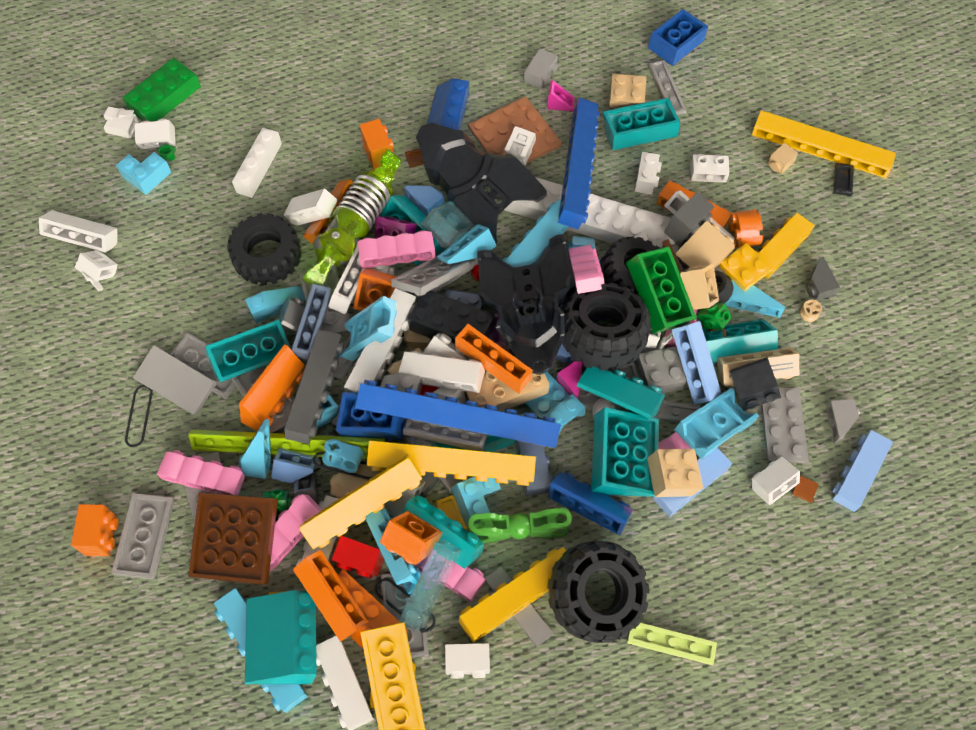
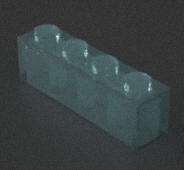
M444 540L436 542L399 621L405 622L406 625L417 631L425 627L461 549Z

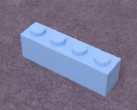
M700 321L672 329L694 405L714 400L722 393Z
M870 430L867 435L862 434L857 442L860 446L858 451L854 450L849 458L852 461L850 466H846L840 475L843 477L842 482H837L832 490L835 494L832 500L853 512L858 510L893 441L873 430Z
M718 448L705 458L697 460L703 489L693 496L653 498L669 517L730 468L732 463Z

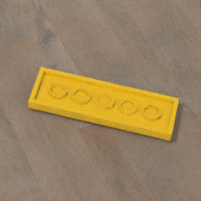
M405 622L361 631L379 730H426Z

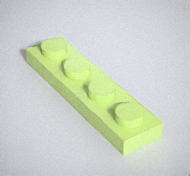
M640 623L636 629H632L629 632L627 641L628 644L709 665L714 664L717 642Z

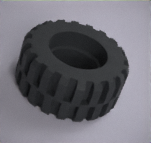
M260 213L254 217L251 215L247 217V220L240 221L238 227L233 228L231 231L232 235L228 238L227 250L236 272L244 280L248 281L250 279L252 284L257 285L260 282L261 285H267V282L276 284L279 279L283 281L287 278L288 273L293 274L295 271L294 266L298 267L300 263L301 246L294 227L291 226V223L279 215H276V217L270 213H267V215ZM272 240L280 243L277 251L270 256L257 258L249 255L251 249L262 241Z
M632 236L618 239L600 260L604 284L615 283L617 286H625L631 289L634 295L638 294L632 276L627 271L625 265L637 254L661 248L657 245L654 246L649 240H643L641 237L634 238Z

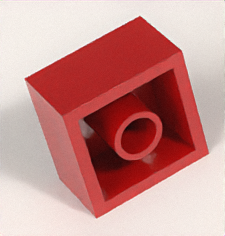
M340 536L332 560L337 562L336 567L351 572L355 568L357 569L356 574L370 579L373 575L379 576L385 560L380 549L344 536Z

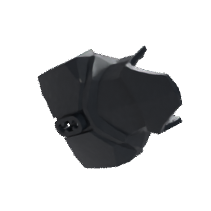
M432 122L419 129L416 139L422 153L429 181L431 184L440 186L447 194L448 217L466 233L479 224L489 228L495 243H497V223L500 213L513 201L523 200L538 203L547 196V190L511 153L505 156L502 154H483L476 149L474 142L462 130L444 127ZM490 187V192L484 191V188ZM498 199H502L501 203H496Z
M563 234L549 239L548 247L535 264L515 268L497 257L493 251L480 250L477 252L481 292H478L481 302L499 313L500 319L496 324V329L507 349L519 361L533 370L532 374L542 375L553 368L557 353L565 339V315L559 307L569 289L575 285V280Z

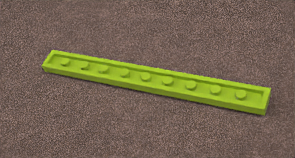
M191 429L188 435L192 450L245 453L257 432ZM270 433L271 454H277L279 448L314 456L318 452H326L324 449L326 441L335 439L360 447L364 452L362 459H367L369 441L385 442V438L316 435L315 438H311L310 444L287 440L285 434Z

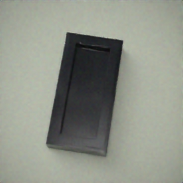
M835 164L834 194L852 196L854 165Z

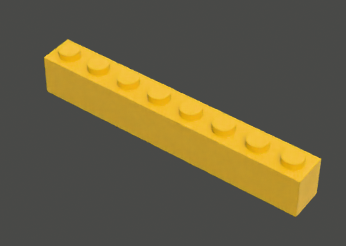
M762 110L752 132V136L780 145L786 143L793 149L837 163L854 165L855 169L884 178L891 171L896 156L895 152Z
M369 441L367 466H372V471H383L384 468H388L408 455L419 473L425 476L426 472H434V477L446 478V474H455L454 479L467 480V476H475V481L487 482L488 478H496V483L508 484V480H517L516 485L529 486V482H534L536 457Z

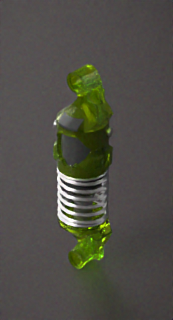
M389 149L379 160L381 163L380 167L374 171L363 170L359 172L356 181H353V186H350L346 196L343 197L339 206L335 208L329 218L327 229L314 240L313 245L317 253V265L315 267L311 266L302 277V280L311 287L313 284L321 286L324 284L331 266L348 265L357 242L366 237L372 224L375 223L382 209L393 194L391 184L394 174L403 160Z

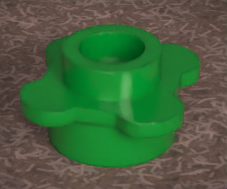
M165 144L159 147V156L164 160L173 161L176 158L174 155L176 148L174 146Z

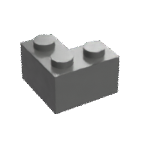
M697 192L673 214L664 233L677 245L681 246L701 227L700 224L702 222L705 223L712 217L711 211L714 206Z

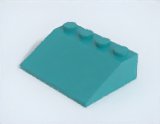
M606 407L594 415L592 492L607 495L655 497L647 458L659 449V419H649L643 415Z
M293 590L248 598L246 600L245 684H312L317 675L315 602L307 591Z

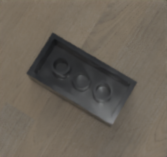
M428 291L419 297L408 317L409 330L430 339H433L438 333L445 334L455 344V338L467 324L487 338H490L495 328V314L436 292Z

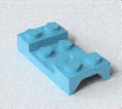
M382 296L346 321L344 326L351 334L350 344L339 357L354 361L360 357L365 346L374 341L383 343L391 338L395 330L393 325L397 315V301Z
M546 372L544 374L550 384L548 394L524 404L532 413L536 412L538 419L543 420L544 416L556 418L555 422L561 424L560 433L564 425L576 416L583 417L585 415V406L573 394L570 396Z
M730 388L680 421L675 431L703 459L738 432L741 433L751 426L759 415L743 411L735 402V390Z
M386 508L381 509L377 513L372 511L366 515V521L397 585L403 583L407 593L411 594L423 587L420 580L423 578L422 573L414 564L406 562L402 556L388 551L383 544L379 543L389 520L394 517L389 514Z

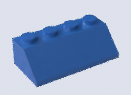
M452 78L436 88L427 124L432 122L456 130L461 129L469 97V81Z
M559 472L549 487V499L619 536L633 511L627 503L617 502L610 495L592 492L590 484L575 480V477L569 473Z

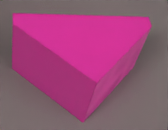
M551 80L548 109L573 111L575 97Z
M581 361L573 362L557 374V382L570 396L573 394L577 399L579 395L577 383L581 378L583 364Z

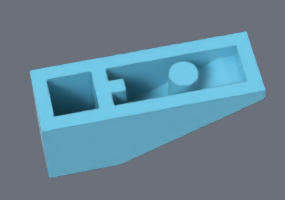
M477 224L437 256V258L447 264L477 258L478 251H491L496 247V243L489 228Z
M731 279L734 289L732 296L725 303L726 306L781 317L785 306L754 285L744 292Z
M295 286L264 291L245 299L257 324L277 315L288 296L292 298L296 296L306 302L301 287Z
M268 419L263 421L244 455L240 456L239 467H241L245 476L266 479L272 463Z

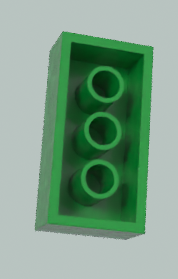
M173 57L122 98L128 110H134L133 114H136L139 119L154 122L163 118L201 86L197 75Z
M670 247L637 254L627 262L638 295L645 303L647 310H649L653 334L684 326L697 319Z

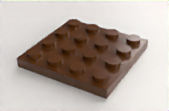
M198 493L188 577L268 584L278 499Z

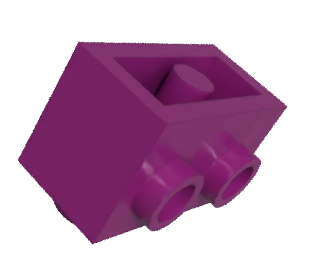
M388 216L377 217L374 238L377 239L384 235L395 237L401 233L415 234L417 224Z

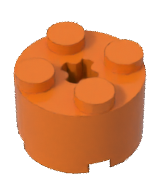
M757 209L731 213V221L728 222L729 232H733L735 238L733 240L734 248H740L746 243L749 246L762 244L763 235L759 236V233L763 227L759 211H756Z

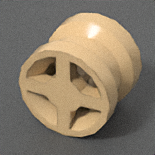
M807 300L800 310L801 317L808 322L815 321L822 312V305L817 300Z

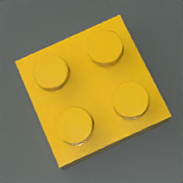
M747 243L725 258L718 266L744 292L770 273L773 268Z

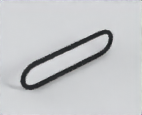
M145 385L137 387L134 391L125 435V443L129 447L141 445L145 437L153 390ZM146 387L150 390V397L142 438L138 444L132 445L128 442V433L136 393L140 388Z
M318 452L313 456V463L319 468L367 480L372 478L318 464L316 457L323 455L325 452ZM361 461L360 464L367 465V462Z
M384 578L377 583L375 591L380 599L383 600V596L378 590L380 584L384 581L390 582L432 617L431 627L422 629L387 599L385 600L392 609L421 632H429L434 628L435 616L393 580Z

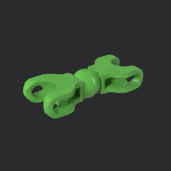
M564 508L546 509L537 513H529V517L522 513L514 514L510 518L509 515L483 513L471 516L468 526L469 532L482 536L479 539L484 543L510 539V536L520 540L529 535L530 538H562L569 532L572 516ZM558 515H563V516L566 517V519L563 518V517H557V516H558Z

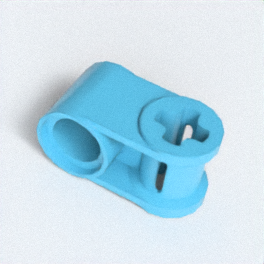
M331 439L326 441L324 445L326 452L323 454L322 460L327 466L335 467L348 473H354L358 470L364 452L358 446Z

